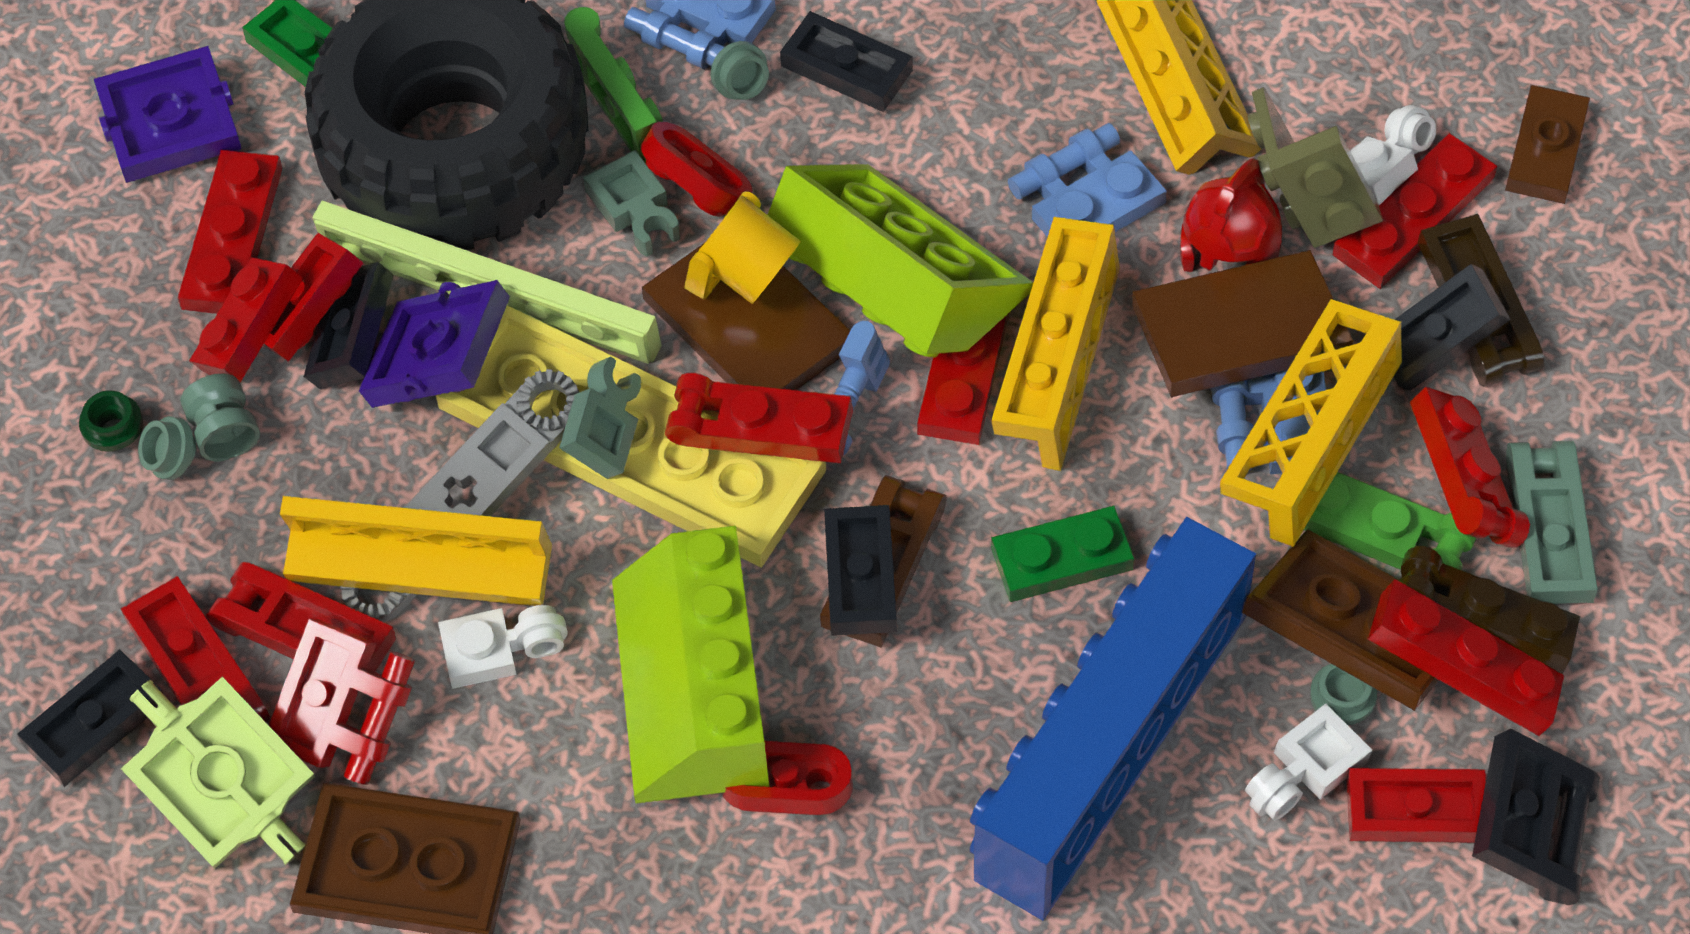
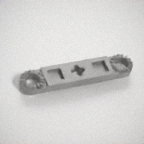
M546 369L545 372H534L535 375L524 379L525 383L519 387L505 404L502 403L404 508L492 516L562 440L574 396L579 393L577 385L570 376L564 375L559 370L555 372L551 369ZM558 390L567 397V405L565 404L564 411H560L559 416L556 417L554 415L551 419L535 415L532 410L534 399L543 391ZM474 483L475 486L472 492L477 500L475 504L468 507L464 503H459L454 508H451L453 499L449 490L456 484L465 489ZM340 588L346 606L375 619L377 618V620L382 622L391 620L399 615L418 595L390 592L389 599L386 598L383 604L377 603V606L372 604L367 606L359 601V588Z

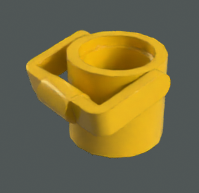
M745 191L704 245L690 260L684 289L705 300L721 280L753 304L801 241L760 210L761 202L756 195Z

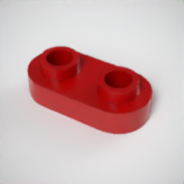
M669 122L654 123L641 144V151L646 158L648 168L657 176L666 180H672L693 196L695 204L710 215L721 217L724 214L727 215L743 192H753L750 181L741 171L687 130Z
M764 741L769 787L739 785L725 787L726 792L722 793L730 805L743 811L826 815L842 808L851 797L853 791L851 764L841 750L831 745ZM818 781L830 784V786L823 789L809 788L811 784Z

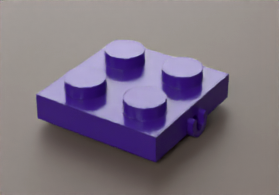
M209 46L94 79L105 115L99 117L106 141H113L126 183L219 156L221 150L236 151L242 149L228 107L234 105L227 81L220 82Z
M498 280L462 288L455 283L444 282L441 284L438 293L397 301L360 386V394L374 408L474 388L510 299L508 293Z

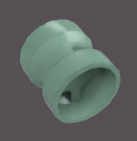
M225 373L212 374L193 382L183 391L180 398L181 407L187 421L196 426L194 432L195 442L201 456L206 460L214 462L225 461L247 453L257 444L260 438V431L254 415L249 410L244 409L246 404L245 393L240 381L235 376Z

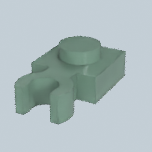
M636 150L583 177L585 192L615 232L632 225L635 247L644 256L648 257L653 254L652 240L648 234L653 230L665 231L673 242L680 240L678 219L671 210L665 208L668 205L666 190Z
M611 356L591 366L587 378L589 389L575 394L559 447L606 479L624 472L638 419L625 411L628 401L637 397L641 388V377L636 373L619 379L617 385L615 384L613 370L616 360Z

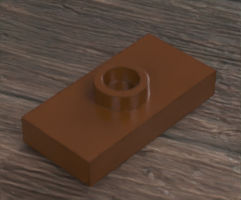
M1535 85L1530 86L1505 191L1565 204L1590 97Z

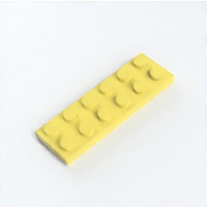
M508 305L474 388L436 395L439 409L479 428L502 403L505 404L519 387L525 383L524 379L535 375L534 372H545L546 369H551L555 372L559 370L564 375L570 376L580 393L589 389L587 378L591 366L611 356L616 360L613 370V380L616 385L619 379L633 373L641 377L639 394L633 400L628 401L625 411L638 419L624 472L606 479L559 448L560 443L547 455L544 461L686 531L736 525L740 558L760 568L763 567L826 473V462L686 447L671 442L665 436V428L669 414L677 410L679 402L674 397L676 386ZM558 390L543 391L534 399L532 410L535 415H540L542 418L549 417L551 419L554 415L557 417L560 411H564L565 404L567 405V397ZM703 410L701 417L717 420L719 412Z

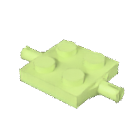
M223 677L197 700L181 705L178 708L153 684L152 680L144 683L141 686L142 689L158 707L155 708L138 689L130 697V701L137 705L153 722L156 728L147 745L126 763L121 770L214 869L241 844L257 839L259 836L282 859L285 865L289 864L295 856L278 837L281 836L298 855L305 849L306 843L299 839L282 821L280 816H282L288 801L315 777L314 773Z

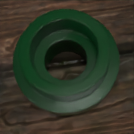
M112 390L102 391L90 397L84 404L79 418V429L84 441L99 451L111 452L129 446L138 438L143 428V416L138 404L123 393ZM110 420H121L112 427L102 428Z

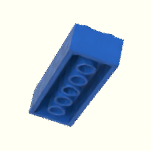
M1187 516L1173 537L1163 534L1159 538L1147 560L1146 569L1149 570L1139 586L1129 583L1123 590L1113 609L1112 618L1115 621L1106 634L1103 636L1095 633L1087 642L1077 665L1081 670L1071 685L1068 687L1061 683L1054 690L1042 714V719L1045 720V723L1034 739L1025 735L1014 748L1006 770L1010 773L998 791L991 787L988 788L977 802L970 818V823L975 826L974 838L970 846V853L974 855L975 882L1044 921L1247 617L1242 613V610L1251 591L1256 559L1255 552Z

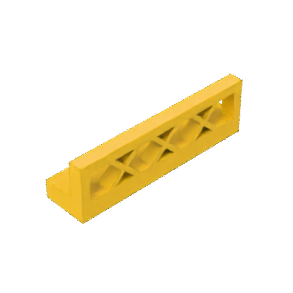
M1096 0L1177 172L1188 175L1194 174L1219 150L1248 158L1255 156L1261 150L1252 133L1248 114L1192 0Z
M1053 217L991 420L993 431L996 435L1038 441L1041 463L1044 468L1057 471L1062 469L1119 274L1120 265L1114 225Z
M1331 299L1220 481L1221 494L1267 510L1270 539L1292 547L1296 544L1402 363L1401 322ZM1337 324L1366 333L1360 343L1336 350L1329 338ZM1332 369L1337 379L1334 388L1307 395L1302 384L1305 377ZM1305 415L1310 426L1308 432L1304 435L1280 441L1274 430L1278 422ZM1277 461L1282 472L1274 489L1244 479L1251 468Z
M283 496L280 516L290 529L283 575L292 582L529 606L543 605L552 543L542 521Z

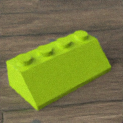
M869 164L786 166L767 214L801 241L789 259L808 265L822 276L821 282L827 288L848 295L863 307L862 313L867 318L892 328L904 337L903 343L908 349L922 356L937 357L939 353L968 351L1030 294L1033 282Z
M736 525L671 533L612 579L635 804L726 792L725 787L739 785L769 787L765 742Z

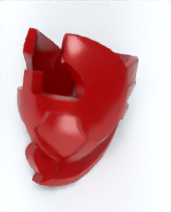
M1249 159L1231 177L1214 179L1203 183L1192 197L1184 215L1180 237V259L1184 271L1193 272L1194 254L1191 244L1201 253L1200 266L1210 271L1217 264L1218 260L1226 262L1247 261L1245 265L1279 257L1282 243L1281 216L1276 203L1265 187L1266 182L1260 170L1258 159Z

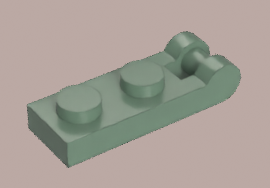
M1553 441L1551 448H1531L1529 442L1508 443L1506 465L1508 479L1511 481L1514 507L1526 513L1530 523L1528 536L1523 544L1520 545L1527 596L1552 604L1594 603L1598 588L1577 450L1574 441ZM1535 473H1552L1553 478L1535 479Z

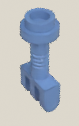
M860 321L851 328L839 353L846 370L834 394L851 396L853 411L864 388L877 392L890 364L889 356L878 337L877 331L869 321ZM849 434L843 455L848 452L852 444V438Z

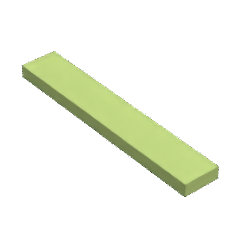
M323 200L312 217L318 233L348 249L365 265L379 262L396 276L439 290L444 282H452L462 288L498 280L510 296L508 306L581 341L647 364L649 362L653 363L662 346L654 315Z

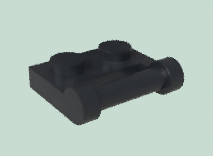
M1508 729L1494 736L1472 857L1539 889L1538 894L1544 900L1565 905L1576 904L1579 902L1583 880L1577 874L1588 804L1597 798L1599 775L1588 767L1513 729ZM1559 795L1562 797L1552 858L1549 860L1547 857Z

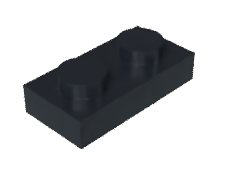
M809 11L780 51L781 67L882 112L885 111L913 71V56Z
M379 262L361 266L353 276L352 283L346 293L335 300L319 321L303 376L318 389L362 379L367 373L372 361L373 348L382 316L386 310V302L394 274Z
M1470 264L1394 319L1401 322L1402 363L1393 377L1399 387L1412 390L1511 320L1483 269Z
M889 505L824 509L831 636L897 632Z
M119 649L17 735L23 747L65 787L148 718L134 702L130 701V697L137 689L155 708L158 707L141 687L151 679ZM153 683L163 693L162 689Z

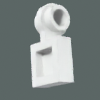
M1407 105L1403 108L1395 109L1385 123L1384 132L1387 139L1385 142L1367 136L1350 151L1379 205L1418 170L1414 154L1427 150L1435 139L1436 123L1424 108Z
M536 605L523 610L518 616V623L514 629L510 630L506 628L502 608L438 622L452 689L517 675L512 652L525 649V654L530 658L554 655L563 649V641L568 634L564 617L557 614L556 609L549 605Z
M1324 704L1278 740L1274 754L1287 767L1280 770L1272 763L1263 768L1249 782L1245 789V792L1252 798L1249 805L1259 816L1268 814L1274 821L1279 820L1301 799L1303 792L1296 786L1302 781L1321 800L1346 780L1349 768H1361L1370 758L1372 749L1327 704Z

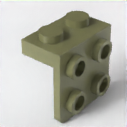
M1262 87L1252 91L1256 112L1248 115V121L1257 144L1261 149L1265 148L1266 154L1258 156L1259 167L1270 191L1280 188L1283 192L1280 195V202L1290 227L1294 230L1302 226L1312 246L1316 248L1382 222L1379 204L1338 127L1334 126L1294 142L1266 89Z

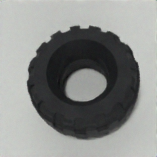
M363 0L355 5V12L351 14V20L348 23L343 20L338 21L324 39V44L318 51L319 57L315 60L314 69L308 74L305 88L307 129L319 171L334 200L341 199L349 210L464 250L475 249L473 243L475 241L495 236L497 241L501 242L520 233L521 227H524V221L532 215L541 219L564 194L563 185L570 184L573 174L578 173L585 155L586 132L589 131L586 92L581 66L573 44H567L563 37L561 25L535 1ZM473 102L487 106L499 113L492 123L484 128L457 138L419 140L401 133L405 125L416 115L430 107L443 103Z

